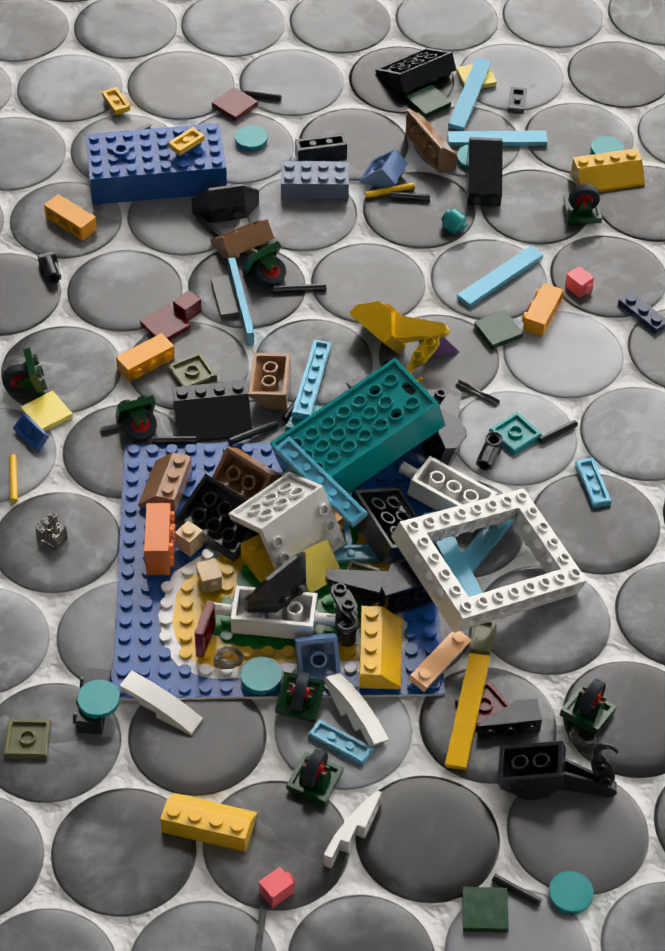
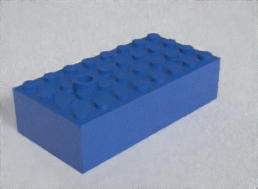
M219 123L85 134L92 205L198 196L208 188L227 186V169ZM192 127L205 135V141L181 156L168 148V142Z

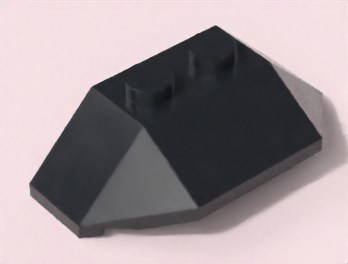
M243 183L208 188L197 197L191 199L192 214L196 216L202 215L207 221L212 223L246 218L259 205V190Z
M302 551L295 554L265 578L254 589L253 593L245 598V611L248 613H277L282 608L289 606L294 598L302 595L306 590V553Z

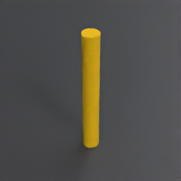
M414 183L367 191L365 192V198L387 195L391 192L415 189Z
M15 454L9 455L11 503H17L18 501L17 456Z

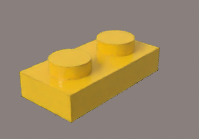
M117 87L102 91V97L115 115L130 111L129 103Z
M192 127L168 142V148L181 156L205 141V135Z

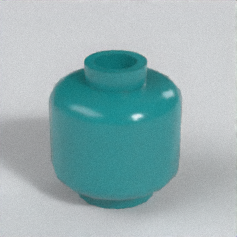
M455 208L452 210L448 209L441 218V221H443L442 226L452 234L462 233L467 226L465 223L466 216Z

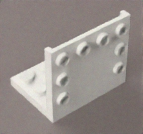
M290 471L229 513L231 520L260 533L275 570L295 554L308 549L324 539H327L333 552L346 544L323 485Z

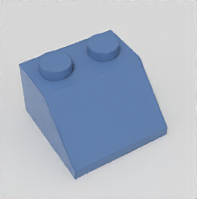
M395 148L373 159L360 181L381 189L395 186L398 183V178L405 172L404 169L408 163Z
M335 633L294 637L298 674L299 672L310 675V678L324 680L327 676L341 673L338 638Z

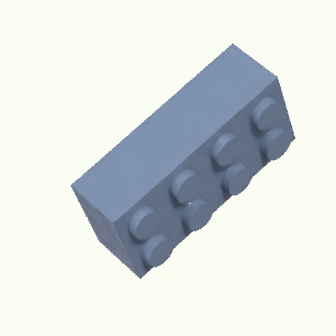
M281 161V199L348 200L349 162Z

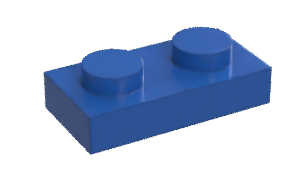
M22 413L13 427L37 451L41 450L49 438V435L27 414Z

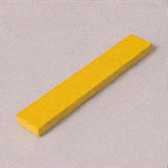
M469 653L445 761V767L467 770L490 663V656Z

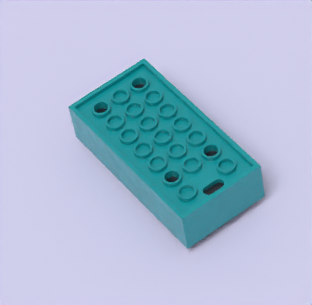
M394 358L271 441L270 445L283 470L286 473L290 471L299 475L274 449L290 436L325 472L349 493L445 427V422L439 403Z

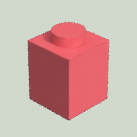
M578 266L567 273L565 287L580 298L592 291L594 277Z
M279 867L259 881V893L274 908L294 893L295 881L289 872L285 873Z

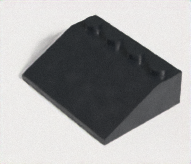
M425 48L375 69V72L395 91L403 92V94L411 93L412 89L422 88L426 83L436 82L438 78L448 77L452 72L457 71L453 52Z
M246 380L172 387L177 436H196L197 442L228 439L253 429Z
M206 473L175 518V524L179 527L190 521L202 529L203 542L233 562L241 556V543L260 534L231 520L229 516L231 511L246 502L247 499Z
M396 487L354 490L351 497L368 514L356 526L381 564L404 560L405 557L391 536L399 522L419 516L401 489Z

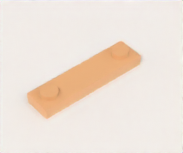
M452 631L417 667L408 680L425 692L470 644L471 639L461 631L455 633Z

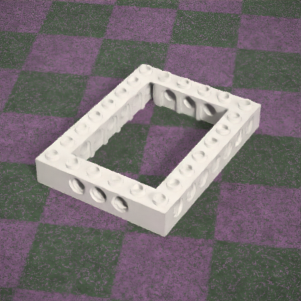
M524 489L401 521L391 536L453 633L576 595L587 581ZM515 519L512 523L513 528L519 532L525 541L524 544L529 547L535 556V560L540 563L546 573L468 597L432 542L437 540L440 542L447 537H457L465 532L472 533L476 529L483 527L486 529L490 525L504 524L505 521Z

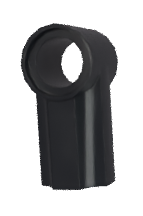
M51 251L38 254L39 266L44 272L46 281L51 284L58 283L61 279V273L58 267L56 252Z
M493 431L486 435L485 443L476 461V465L480 469L485 471L492 469L497 456L501 453L502 435Z
M336 607V623L344 628L351 627V620ZM338 630L339 644L344 647L353 646L356 642L357 630L348 634Z

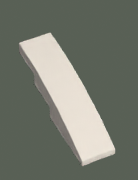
M132 670L120 685L121 691L138 699V704L155 712L156 718L191 736L203 721L200 715L182 701Z
M341 673L324 678L340 715L348 716L355 732L362 731L368 746L372 747L386 742L388 737L379 720L355 687Z
M375 792L346 819L324 853V866L332 868L340 850L349 853L356 836L366 837L380 807L382 792Z

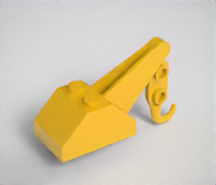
M380 301L355 305L349 312L352 317L397 354L403 351L406 343L422 341L412 353L410 363L406 368L410 374L414 369L428 361L439 347L440 338L448 336L450 332L449 327L444 323L403 316L388 303L384 305ZM419 377L416 380L418 382H421L423 378Z

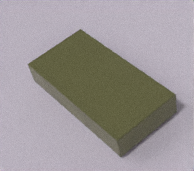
M493 620L475 626L470 653L490 656L497 621Z

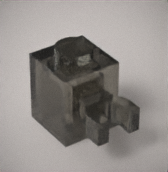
M50 512L46 518L38 522L35 531L38 541L56 550L68 538L65 525L57 521V515Z

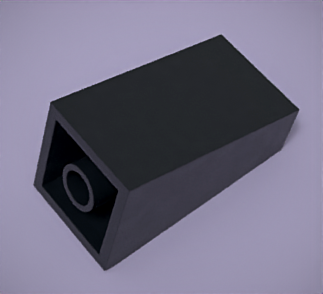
M469 137L466 158L467 205L501 206L503 138Z

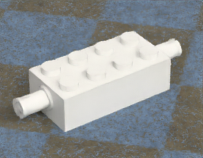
M429 456L419 470L406 462H403L399 469V473L411 478L407 494L435 510L441 509L442 511L494 497L497 492ZM498 523L494 525L500 528L502 524Z
M236 586L234 602L232 604L214 602L215 615L231 616V633L294 639V637L313 635L314 627L317 624L335 627L336 613L318 612L317 593L304 592L302 595L294 598L289 606L282 608L277 613H248L245 611V598L252 594L256 587Z

